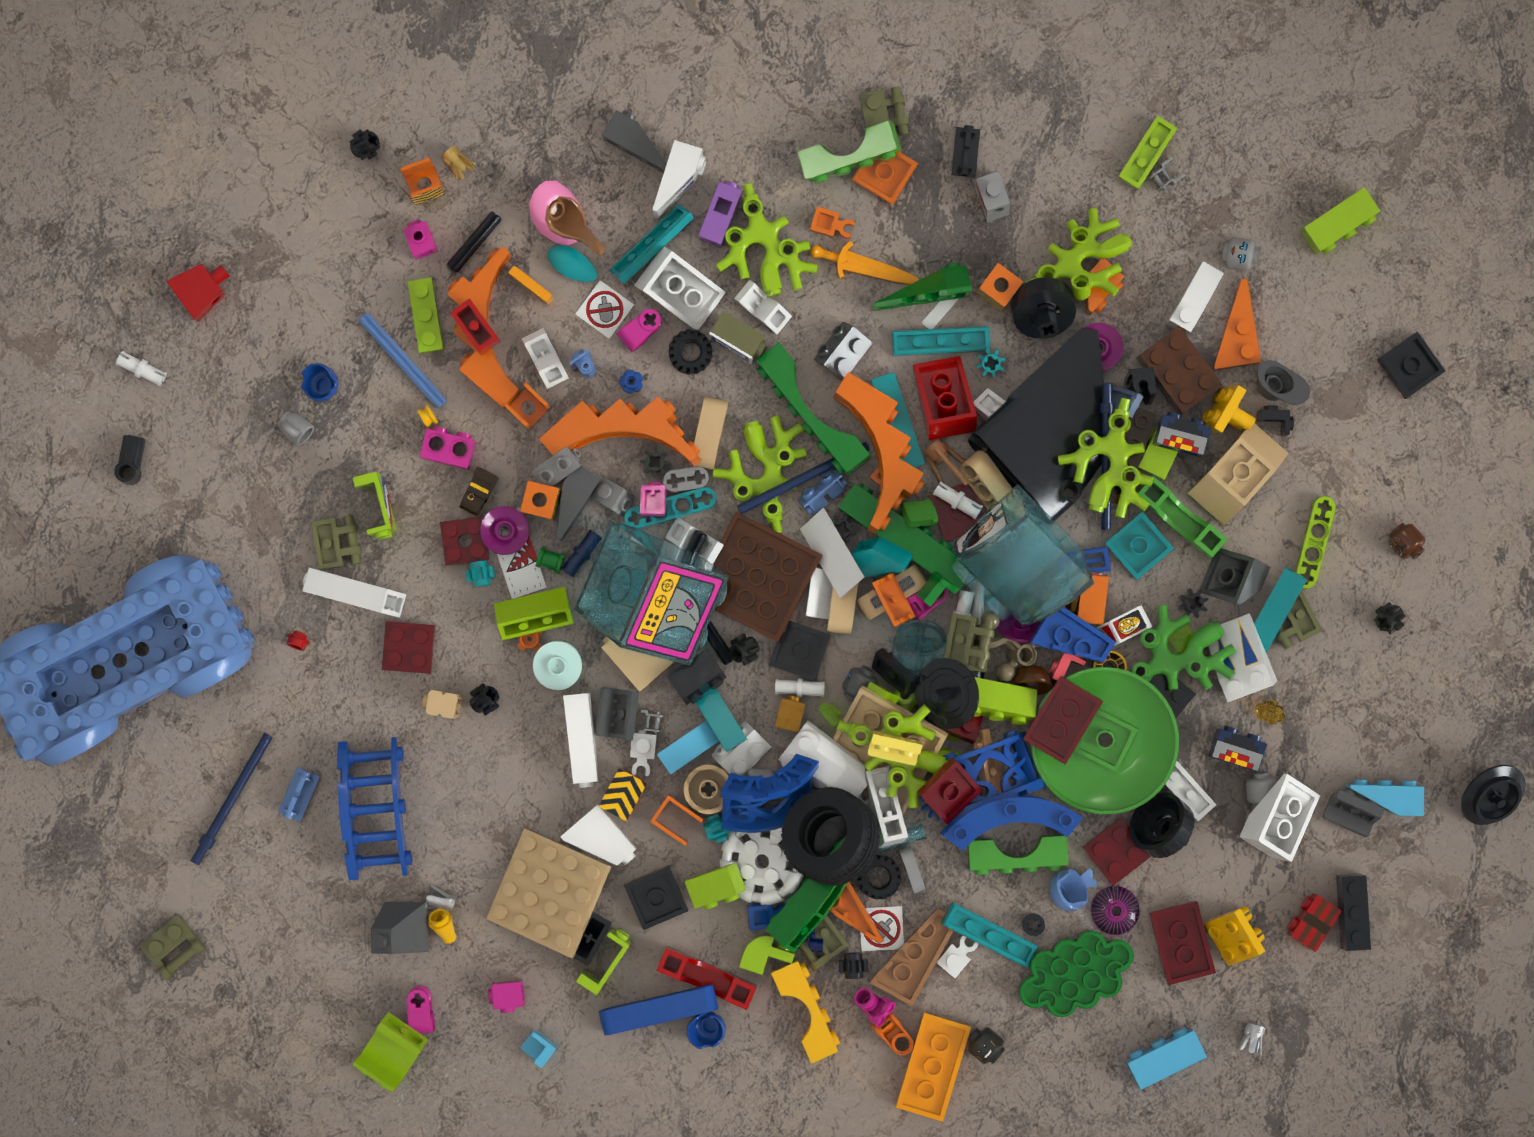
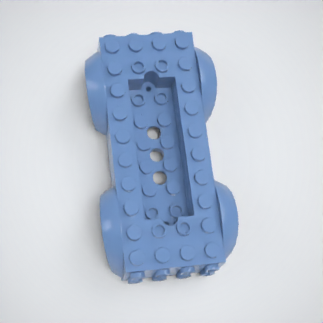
M176 555L161 559L144 567L130 577L124 588L123 600L71 627L61 623L40 624L20 631L4 640L0 644V714L5 721L3 724L5 732L9 737H13L16 743L14 749L18 757L24 759V761L38 760L47 766H54L65 762L92 748L113 734L118 727V717L168 691L180 698L196 694L227 678L248 663L251 658L252 649L255 648L252 643L255 641V638L250 629H245L241 621L244 620L243 614L238 606H233L230 600L233 598L229 587L227 585L223 586L219 577L222 574L217 564H212L211 561L191 555ZM145 642L149 646V652L141 657L136 654L135 647L138 643ZM120 653L127 657V664L122 668L115 664V657ZM95 665H102L105 668L103 678L95 679L92 676L91 670Z

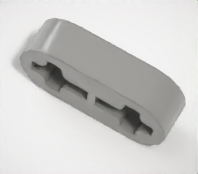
M702 467L671 470L663 478V484L666 486V489L673 493L705 487L709 482L708 472ZM696 471H700L701 475H705V479H702L699 485L694 480L688 481L687 477L695 476ZM671 475H676L677 479L685 478V482L677 483V488L667 484V480L671 479Z
M911 846L899 849L914 894L926 890Z

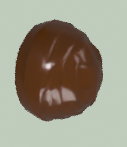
M1024 666L1017 671L1012 680L1013 685L1036 689L1037 695L1046 694L1053 688L1052 678L1042 666Z

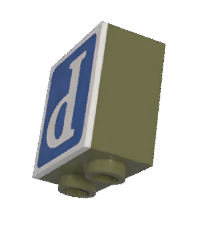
M722 311L709 333L711 341L750 364L753 363L755 358H760L767 348L765 335L725 311Z

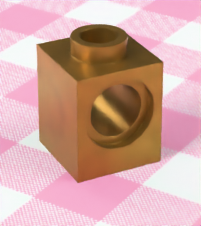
M787 695V699L781 698L775 727L799 732L805 704L801 703L802 698Z

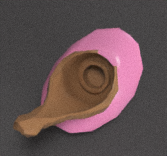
M557 180L544 181L534 190L529 202L532 222L542 235L554 243L571 245L577 241L582 242L590 247L593 253L603 254L605 245L599 242L587 228L581 205L567 187Z

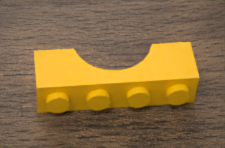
M796 959L792 964L787 963L772 970L771 974L780 995L793 996L800 999L810 1011V1026L801 1038V1042L811 1064L838 1052L836 1045L841 1043L835 1030L830 1032L827 1026L830 1018L825 1007L819 1008L816 1000L820 999L815 985L810 987L806 979L810 974L805 963L800 964L798 959Z

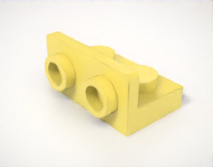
M872 730L867 753L869 756L915 766L918 754L921 753L922 742Z

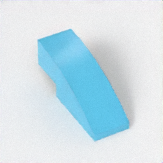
M706 720L657 755L671 775L718 743L719 739Z

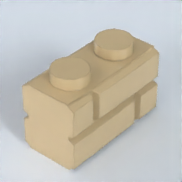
M431 690L428 694H424L422 708H425L426 714L457 719L460 716L463 697L462 694Z

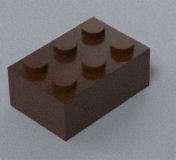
M1180 326L1136 358L1143 368L1154 367L1156 386L1176 413L1180 415L1187 412L1222 386L1220 380Z

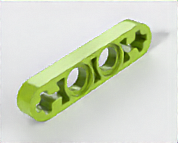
M1328 496L1317 498L1311 507L1295 572L1300 575L1305 574L1307 567H1302V563L1311 566L1315 565V570L1309 569L1308 576L1312 580L1306 582L1302 589L1313 587L1318 580L1336 510L1335 502ZM1324 501H1326V506L1330 507L1329 511L1324 512L1322 518H1327V523L1323 520H1314V516L1320 517L1321 509L1318 508V504H1322ZM1320 524L1324 528V534L1321 538H1316L1312 535L1311 528L1313 525ZM1310 547L1315 548L1318 552V558L1315 561H1309L1305 556L1306 550Z

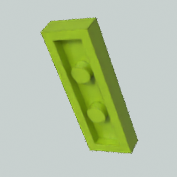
M1157 115L1118 178L1134 189L1139 190L1178 128Z
M432 277L407 281L419 353L444 350Z

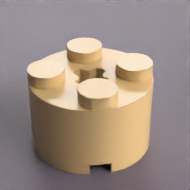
M713 764L701 765L692 770L684 783V796L688 804L694 810L703 814H714L721 811L723 807L721 789L727 781L729 774L723 768ZM706 782H710L711 786L716 788V790L712 791L711 796H707L706 792H702V787L706 786Z

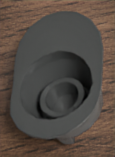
M1273 360L1264 361L1258 366V379L1255 384L1259 393L1265 399L1270 401L1281 400L1291 405H1299L1309 399V385L1300 375Z

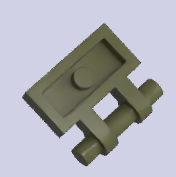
M900 86L890 88L892 97L886 99L883 89L859 94L865 129L890 121L894 123L895 128H898L899 136L909 134L907 128L909 120L905 116L903 106L905 98L904 95H901ZM894 106L896 118L889 120L887 108Z
M353 515L344 516L345 526L338 527L336 518L311 522L319 570L344 566L343 556H350L351 565L361 563L359 554L362 552L361 546H358L356 532H358L357 524H354ZM346 534L348 548L341 549L339 535Z
M1302 590L1287 615L1291 627L1285 630L1282 624L1276 639L1282 643L1284 649L1293 646L1289 638L1290 636L1296 634L1299 642L1323 631Z
M953 613L944 658L955 659L965 666H969L971 657L977 658L975 667L985 669L986 661L990 659L991 654L988 652L991 638H994L995 634L993 630L994 620L985 619L983 628L977 627L979 618ZM975 635L981 636L979 650L973 649Z

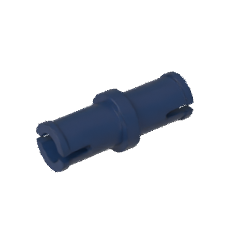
M589 529L578 547L575 546L572 549L574 551L561 569L574 578L586 560L589 561L591 558L589 555L600 540H602V537Z

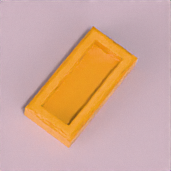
M516 266L510 269L508 273L513 279L547 305L552 302L553 296L545 288Z

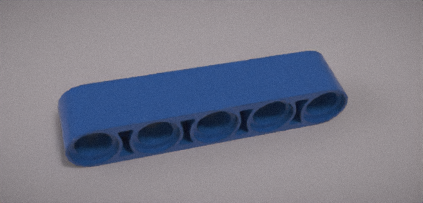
M713 984L609 1007L598 1012L603 1033L606 1036L719 1009Z

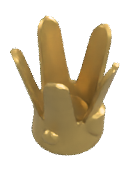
M456 145L449 149L444 146L446 152L442 155V159L451 168L456 180H458V177L461 180L464 179L462 171H465L466 167L469 170H475L472 164L476 163L464 156Z

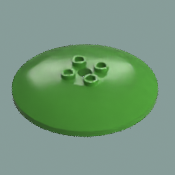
M1095 667L1081 670L1066 677V679L1103 700V703L1066 765L1031 745L1033 759L1041 778L1048 788L1061 800L1072 807L1089 813L1117 814L1130 811L1145 804L1167 783L1178 757V725L1168 701L1148 680L1138 674L1120 668ZM1052 689L1048 692V694H1047V695L1045 696V698L1042 700V702H1041V704H1040V706L1038 707V710H1037V712H1036V716L1038 715L1039 711L1041 710L1042 706L1044 705V703H1045L1046 699L1048 698L1049 694L1051 693ZM1109 733L1113 738L1112 744L1110 746L1101 745L1099 742L1100 734Z

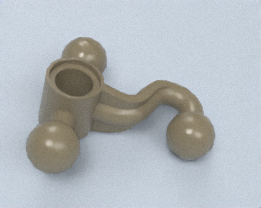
M992 610L984 612L978 627L983 628L985 619L994 620L993 629L998 627L1000 623L998 613ZM977 635V640L979 641V643L981 641V636ZM1003 635L992 638L989 646L990 649L1003 644L1008 648L1006 654L1008 663H1002L996 670L998 679L1003 682H1009L1014 678L1015 669L1018 666L1032 665L1037 657L1035 647L1039 648V646L1028 644L1029 642L1019 644ZM1021 650L1024 653L1023 660H1021L1019 657V653Z

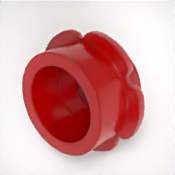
M300 631L287 634L288 640L286 644L291 648L304 651L306 645L310 644L307 640L308 636Z

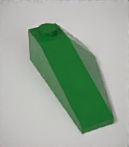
M959 262L946 264V268L940 269L873 303V311L968 298L972 292V286L966 265L960 266Z

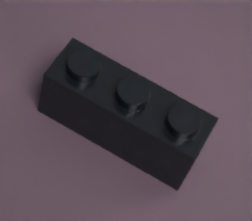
M1363 874L1336 875L1338 908L1342 910L1339 915L1341 949L1345 951L1371 950L1367 877Z

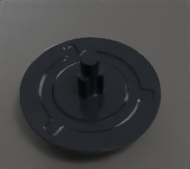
M939 658L926 664L920 671L915 685V698L919 709L925 704L931 710L925 717L931 724L942 729H956L967 724L976 713L979 704V689L975 677L964 664L951 658Z
M1497 765L1481 772L1470 782L1462 796L1461 810L1465 818L1477 825H1488L1501 821L1511 815L1518 807L1525 793L1526 782L1524 775L1519 769L1511 765Z

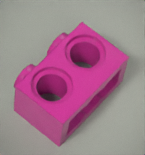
M434 426L433 430L426 429L420 458L470 470L476 441L471 439L472 435L463 432H457V436L448 434V429ZM441 438L443 440L442 448L437 451L432 450V440ZM461 443L465 444L467 447L466 453L463 456H456L454 452L455 447Z

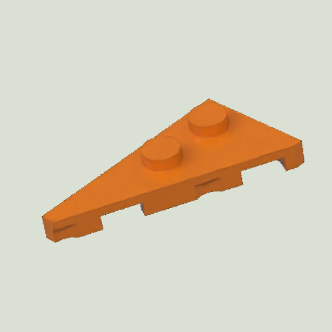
M1241 279L1237 288L1213 370L1261 362L1248 279Z
M849 881L838 900L830 909V912L862 932L878 944L884 941L882 935Z

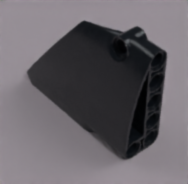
M1081 328L1015 389L1006 399V402L974 430L968 438L971 448L975 452L979 450L985 452L1016 494L1048 525H1052L1064 512L1075 504L1082 495L1084 488L1102 465V454L1093 456L1088 463L1082 484L1073 481L1077 469L1075 464L1059 465L1058 455L1071 454L1080 448L1078 438L1083 431L1091 430L1102 437L1100 403L1103 400L1104 377L1098 330ZM1094 438L1087 440L1088 446L1094 443ZM1064 489H1071L1074 492V497L1066 496Z

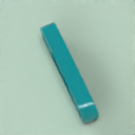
M702 487L667 497L666 514L663 518L657 519L654 516H649L652 520L651 522L646 523L647 518H642L639 520L638 525H635L634 522H629L632 512L640 515L639 505L627 510L624 516L625 523L634 530L711 509L716 504L717 497L711 488ZM703 492L713 496V499L709 500V505L699 502L696 503L699 508L693 509V501L690 495L695 494V499L701 498ZM680 498H685L689 501V509L685 512H680L675 507L676 501Z

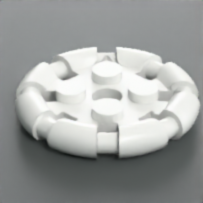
M783 827L771 830L770 837L763 836V832L743 833L732 831L727 835L728 840L724 841L721 847L723 854L722 859H719L720 868L735 862L737 863L741 876L746 879L744 881L746 890L738 894L740 899L751 904L758 902L761 905H773L784 901L785 896L789 893L793 894L801 884L804 875L794 868L793 870L787 869L788 860L786 855H784L782 846L779 844L782 840L781 831ZM748 834L751 840L745 842L742 836ZM733 852L739 853L738 861L732 860ZM760 854L766 855L769 859V865L766 868L761 867L757 862ZM779 879H781L784 883V886H782L780 889L775 883ZM756 885L764 886L762 893L756 892Z

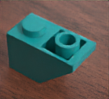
M882 537L860 541L851 553L864 578L871 576L877 578L890 572L900 573L907 568L908 563L913 558L909 551Z

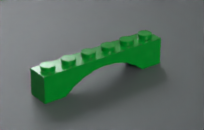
M777 343L756 360L759 366L756 369L765 381L768 378L774 384L771 389L779 399L783 397L789 403L786 407L795 418L799 415L804 422L801 425L809 436L815 435L819 440L817 446L824 455L829 453L834 459L832 465L840 474L844 472L849 477L871 459L870 454L855 435L842 433L828 427L809 411L798 391L795 362L780 343Z

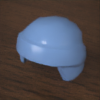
M1071 868L1056 873L1049 887L1053 903L1065 911H1076L1085 906L1088 902L1087 888L1097 887L1096 880L1092 879V870L1088 869L1082 875H1079L1077 871Z

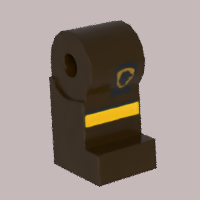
M477 466L459 508L475 516H478L499 479L496 475Z

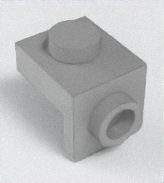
M603 477L591 498L623 517L627 510L630 509L635 496Z

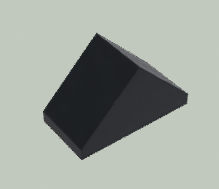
M592 912L574 959L588 966L612 922Z

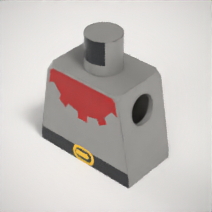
M999 171L971 179L986 223L1009 215L1010 201Z

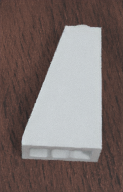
M313 568L308 569V573L305 574L303 579L304 592L399 618L407 595Z
M591 693L564 695L573 784L579 783V788L594 787V782L599 781Z

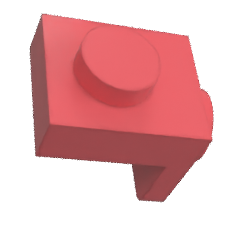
M1061 653L1059 660L1054 659L1049 669V672L1052 673L1051 678L1058 681L1060 676L1064 677L1070 662L1083 667L1086 665V661L1080 657Z

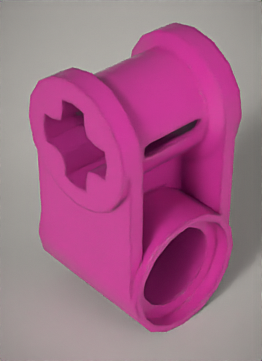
M646 309L635 319L623 326L616 335L633 353L659 330L662 325V318L656 310ZM647 315L650 317L656 316L654 320L656 324L653 327L650 324L645 325L647 322L645 317Z
M944 589L943 597L936 599L931 607L917 596L918 592L909 597L907 601L915 614L914 621L917 623L942 603L948 596V589ZM914 602H916L917 605L920 607V609L922 610L921 612L914 605Z
M423 985L415 986L407 996V1025L420 1034L434 1033L435 1019L432 1010L431 992ZM417 993L420 994L421 998H424L421 1003H418V999H414Z

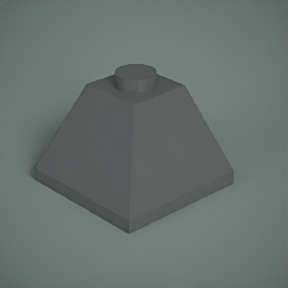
M1220 548L1212 558L1202 583V594L1240 605L1262 590L1270 566L1255 558Z
M385 902L371 927V954L429 952L428 902Z

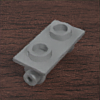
M566 446L532 470L531 473L540 484L554 486L581 466L578 462L581 453L576 448L568 449Z

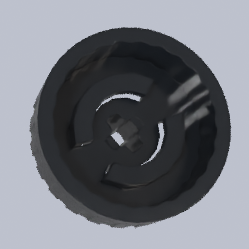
M1043 277L1024 283L1013 295L1010 303L1016 328L1022 334L1032 338L1047 339L1061 334L1072 324L1076 315V306L1070 287L1063 281L1055 278Z
M1169 792L1157 793L1148 802L1137 807L1133 813L1129 826L1131 840L1143 852L1153 858H1166L1174 855L1189 842L1194 829V814L1191 808L1176 795Z

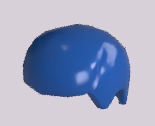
M321 363L308 365L302 371L303 383L301 387L310 399L317 402L328 401L337 392L338 377L332 368Z
M711 1011L695 1015L688 1023L686 1035L689 1042L697 1049L704 1047L714 1048L725 1037L726 1025L720 1015Z

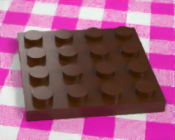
M736 511L720 541L724 546L712 566L708 564L704 572L724 580L712 609L779 643L823 555ZM699 582L693 593L696 601L706 605L713 585Z

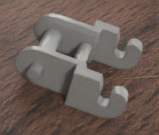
M1173 157L1163 162L1159 166L1160 169L1154 172L1153 170L1150 172L1152 175L1149 178H1154L1160 186L1158 191L1161 189L1165 191L1167 185L1170 183L1174 185L1186 176L1184 173L1176 179H1171L1167 174L1165 166L1174 160ZM1160 172H1162L1168 180L1165 184L1157 175Z
M637 709V712L645 713L646 722L644 730L634 729V733L646 734V731H654V735H658V732H662V730H659L660 717H664V715H660V712L657 711L656 714H648L649 710ZM650 716L655 717L654 729L649 728Z

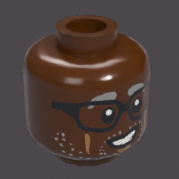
M1402 523L1389 534V545L1401 559H1408L1410 557L1416 559L1425 550L1422 546L1425 544L1426 539L1413 524L1405 525Z

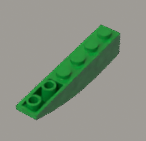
M845 837L834 845L833 851L829 855L841 847ZM806 878L796 894L787 899L783 909L770 919L769 925L765 930L785 949L794 953L827 915L848 883L828 886Z

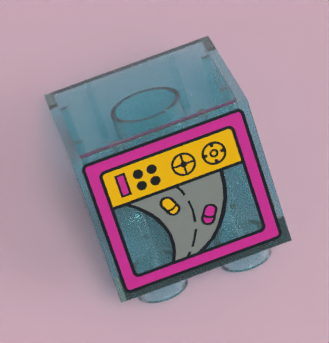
M611 521L574 610L620 648L691 665L696 652L701 650L707 641V626L715 608L720 606L726 597V583L729 576L703 557L638 528Z

